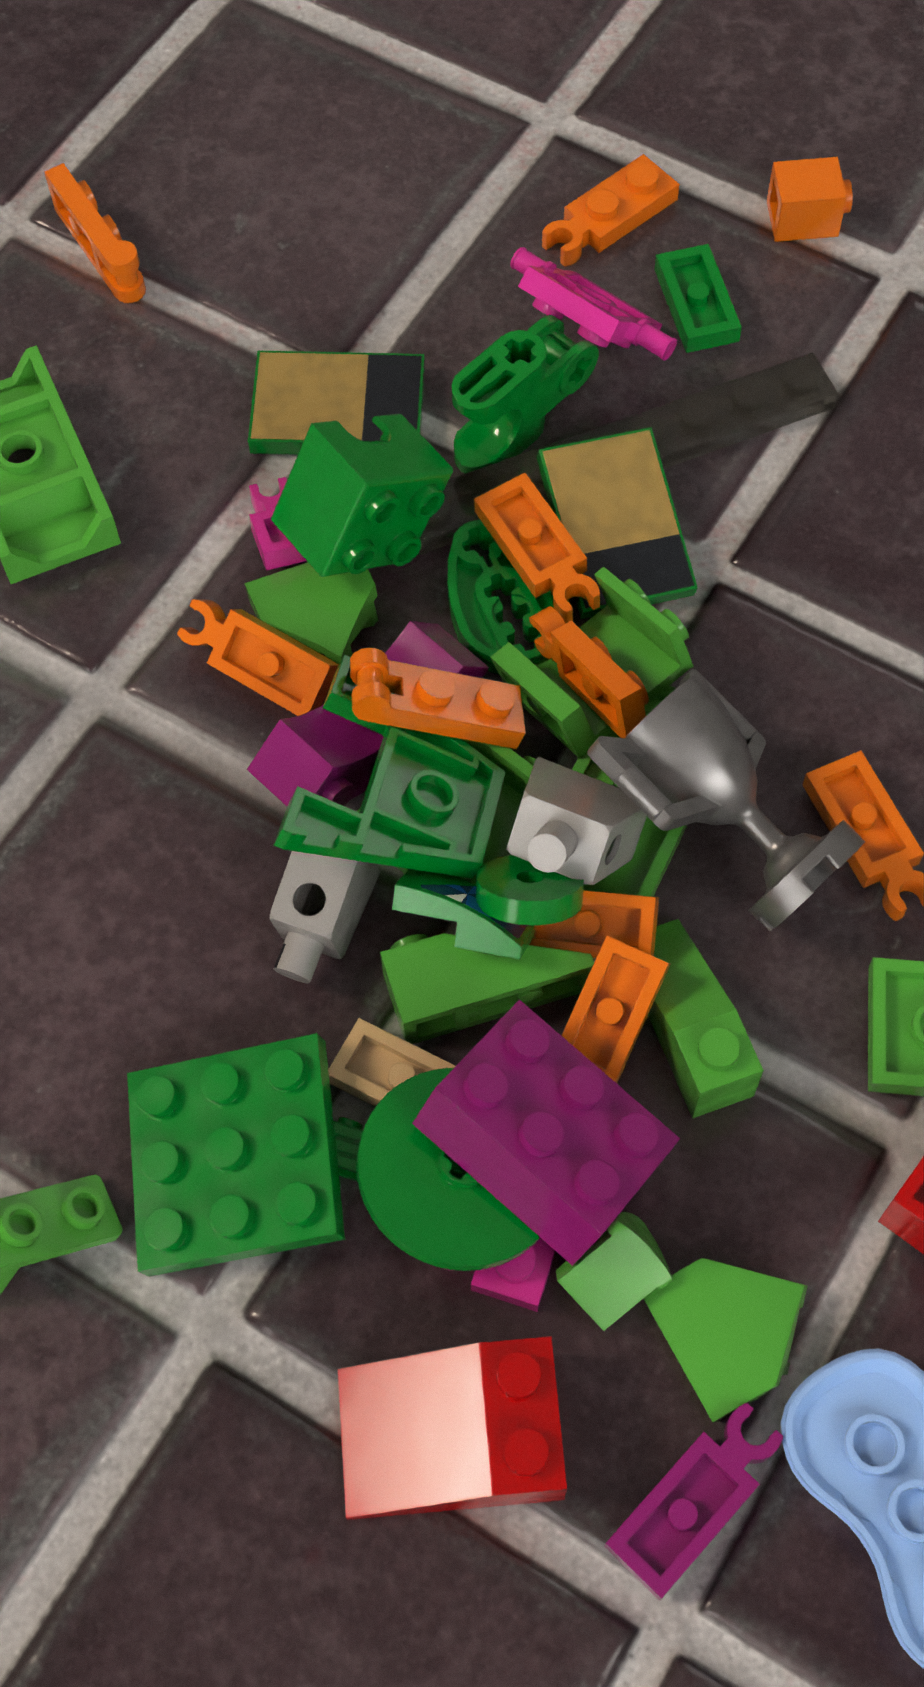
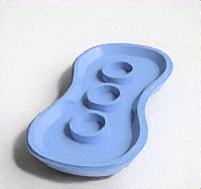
M879 1348L864 1349L832 1360L813 1372L796 1388L784 1407L781 1420L782 1444L791 1470L803 1487L820 1503L842 1519L857 1535L867 1550L877 1572L887 1617L893 1632L907 1654L924 1669V1371L912 1361L896 1352Z

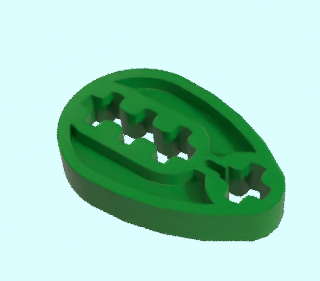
M474 520L463 524L454 533L448 557L447 581L451 619L459 642L489 667V672L498 675L499 673L490 657L508 642L533 664L541 661L545 657L538 651L535 643L534 649L525 651L521 644H515V630L510 622H503V605L498 596L492 597V592L501 589L505 596L511 595V612L516 619L523 618L522 631L528 643L534 642V640L541 637L539 631L530 623L529 617L549 606L554 608L553 593L549 591L535 598L482 521ZM479 544L482 550H489L488 566L483 556H479L476 550H470L471 545Z

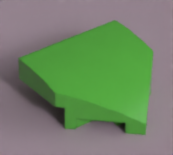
M307 562L244 583L250 604L258 619L316 652L324 654L325 657L340 664L344 655L352 656L350 645L360 631L374 626L378 621L374 600L378 595L375 583L368 569L360 574L348 572L321 577Z
M700 1258L672 1275L673 1281L661 1290L657 1287L643 1298L711 1421L719 1422L731 1415L739 1406L745 1403L749 1404L780 1386L782 1375H788L790 1366L788 1358L799 1310L803 1308L807 1285L730 1264Z

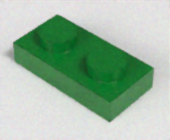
M709 244L656 254L654 270L685 352L690 353L739 342L742 326Z

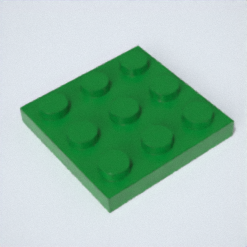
M316 1033L127 1073L138 1272L150 1277L345 1240L326 1041Z

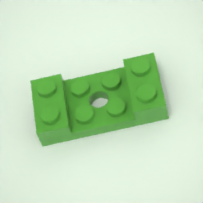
M37 345L25 350L12 377L0 381V560L10 584L121 544L113 515ZM31 449L35 451V454L25 462L12 463L7 461L9 456L17 450Z

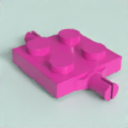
M520 247L514 253L510 267L523 274L518 287L535 297L532 305L537 310L546 315H553L559 320H562L564 315L580 324L577 331L580 336L598 346L607 348L609 343L612 342L620 347L629 349L631 344L635 346L640 345L660 357L663 361H666L672 355L677 345V339L660 331L663 325L575 271L559 269L555 263L542 260L524 247Z

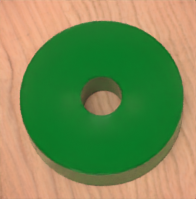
M507 855L488 861L477 871L476 901L486 915L499 921L518 925L553 924L573 917L583 906L584 879H571L556 872H542L536 869L529 861L514 855Z

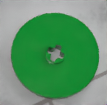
M454 1068L435 1069L420 1073L403 1081L389 1091L376 1105L365 1124L359 1142L356 1164L357 1180L364 1205L377 1227L393 1244L408 1255L424 1263L459 1271L482 1270L505 1264L530 1249L540 1237L471 1175L466 1173L462 1179L453 1177L450 1171L452 1168L451 1161L454 1160L412 1124L435 1087Z

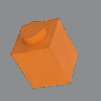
M838 157L773 162L766 202L774 241L839 237L843 214L850 213L852 209L853 192L851 181L849 179L843 180Z

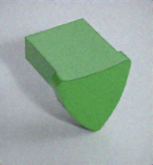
M621 1212L601 1237L573 1266L566 1261L556 1269L557 1281L603 1331L655 1288L659 1287L662 1290L673 1281L662 1251L651 1232L638 1216L628 1212Z

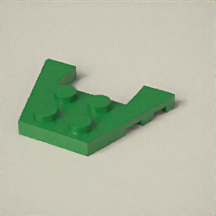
M344 655L333 677L323 709L383 735L360 812L297 786L287 806L274 846L283 850L472 879L483 864L505 771L462 739L358 719L352 711V690L357 685L350 677L351 657Z

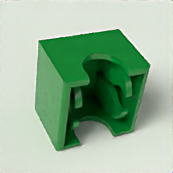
M402 414L374 416L372 422L383 433L380 440L372 443H367L354 437L336 420L311 423L271 520L321 577L348 572L360 574L370 568L392 564L395 566L406 565L419 553L422 546L420 538L430 517L437 513L444 503L445 495L443 491L453 473V468Z

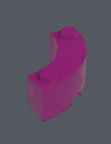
M409 621L402 633L385 652L388 660L478 678H483L489 669L478 657L439 624ZM322 705L300 716L280 719L246 770L286 806H288L297 786L345 806L351 799L367 790L383 735L323 709Z

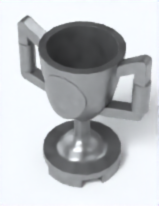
M692 669L680 681L679 686L661 701L625 739L600 736L588 749L587 753L634 804L663 831L694 822L710 825L735 824L739 826L767 856V862L763 870L767 889L765 894L748 911L771 931L804 903L836 868L839 869L865 841L844 819L827 835L822 837L807 833L795 836H787L782 833L756 804L758 783L756 767L765 748L766 740L697 670Z

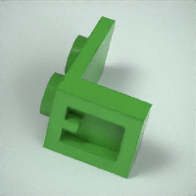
M91 1175L0 1198V1295L20 1267L117 1240L123 1229L100 1176Z

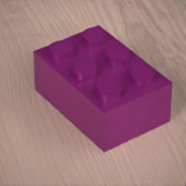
M518 1000L435 1087L412 1123L572 1266L601 1237L680 1140L675 1133L521 1000Z

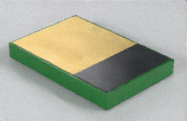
M257 351L248 434L250 453L298 455L311 423L336 420L354 437L364 442L372 443L380 440L383 433L372 422L374 416L402 414L421 434L425 376L424 354Z
M652 427L539 449L537 462L549 506L587 557V572L583 573L584 575L592 578L599 587L594 574L602 567H605L622 582L631 579L637 583L647 595L651 605L695 595L698 589ZM600 587V607L595 610L589 606L586 599L575 597L580 619L593 617L607 606Z

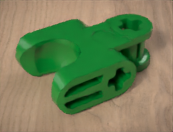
M547 315L538 320L527 331L516 330L504 334L457 373L452 382V403L460 414L470 419L457 431L454 438V461L458 469L469 477L480 480L493 478L540 437L544 429L545 415L587 381L598 361V347L588 340L578 343L574 342L564 334V323L553 315Z

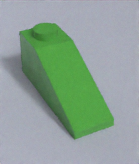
M679 919L657 926L654 957L671 965L648 1016L692 1119L754 1097L764 1070L736 1008Z
M446 933L429 938L424 934L407 936L395 942L391 949L380 952L383 976L403 1038L411 1044L501 1018L518 1000H521L529 1008H534L580 994L594 964L592 955L589 953L532 945L527 947L520 959L454 947L456 935Z

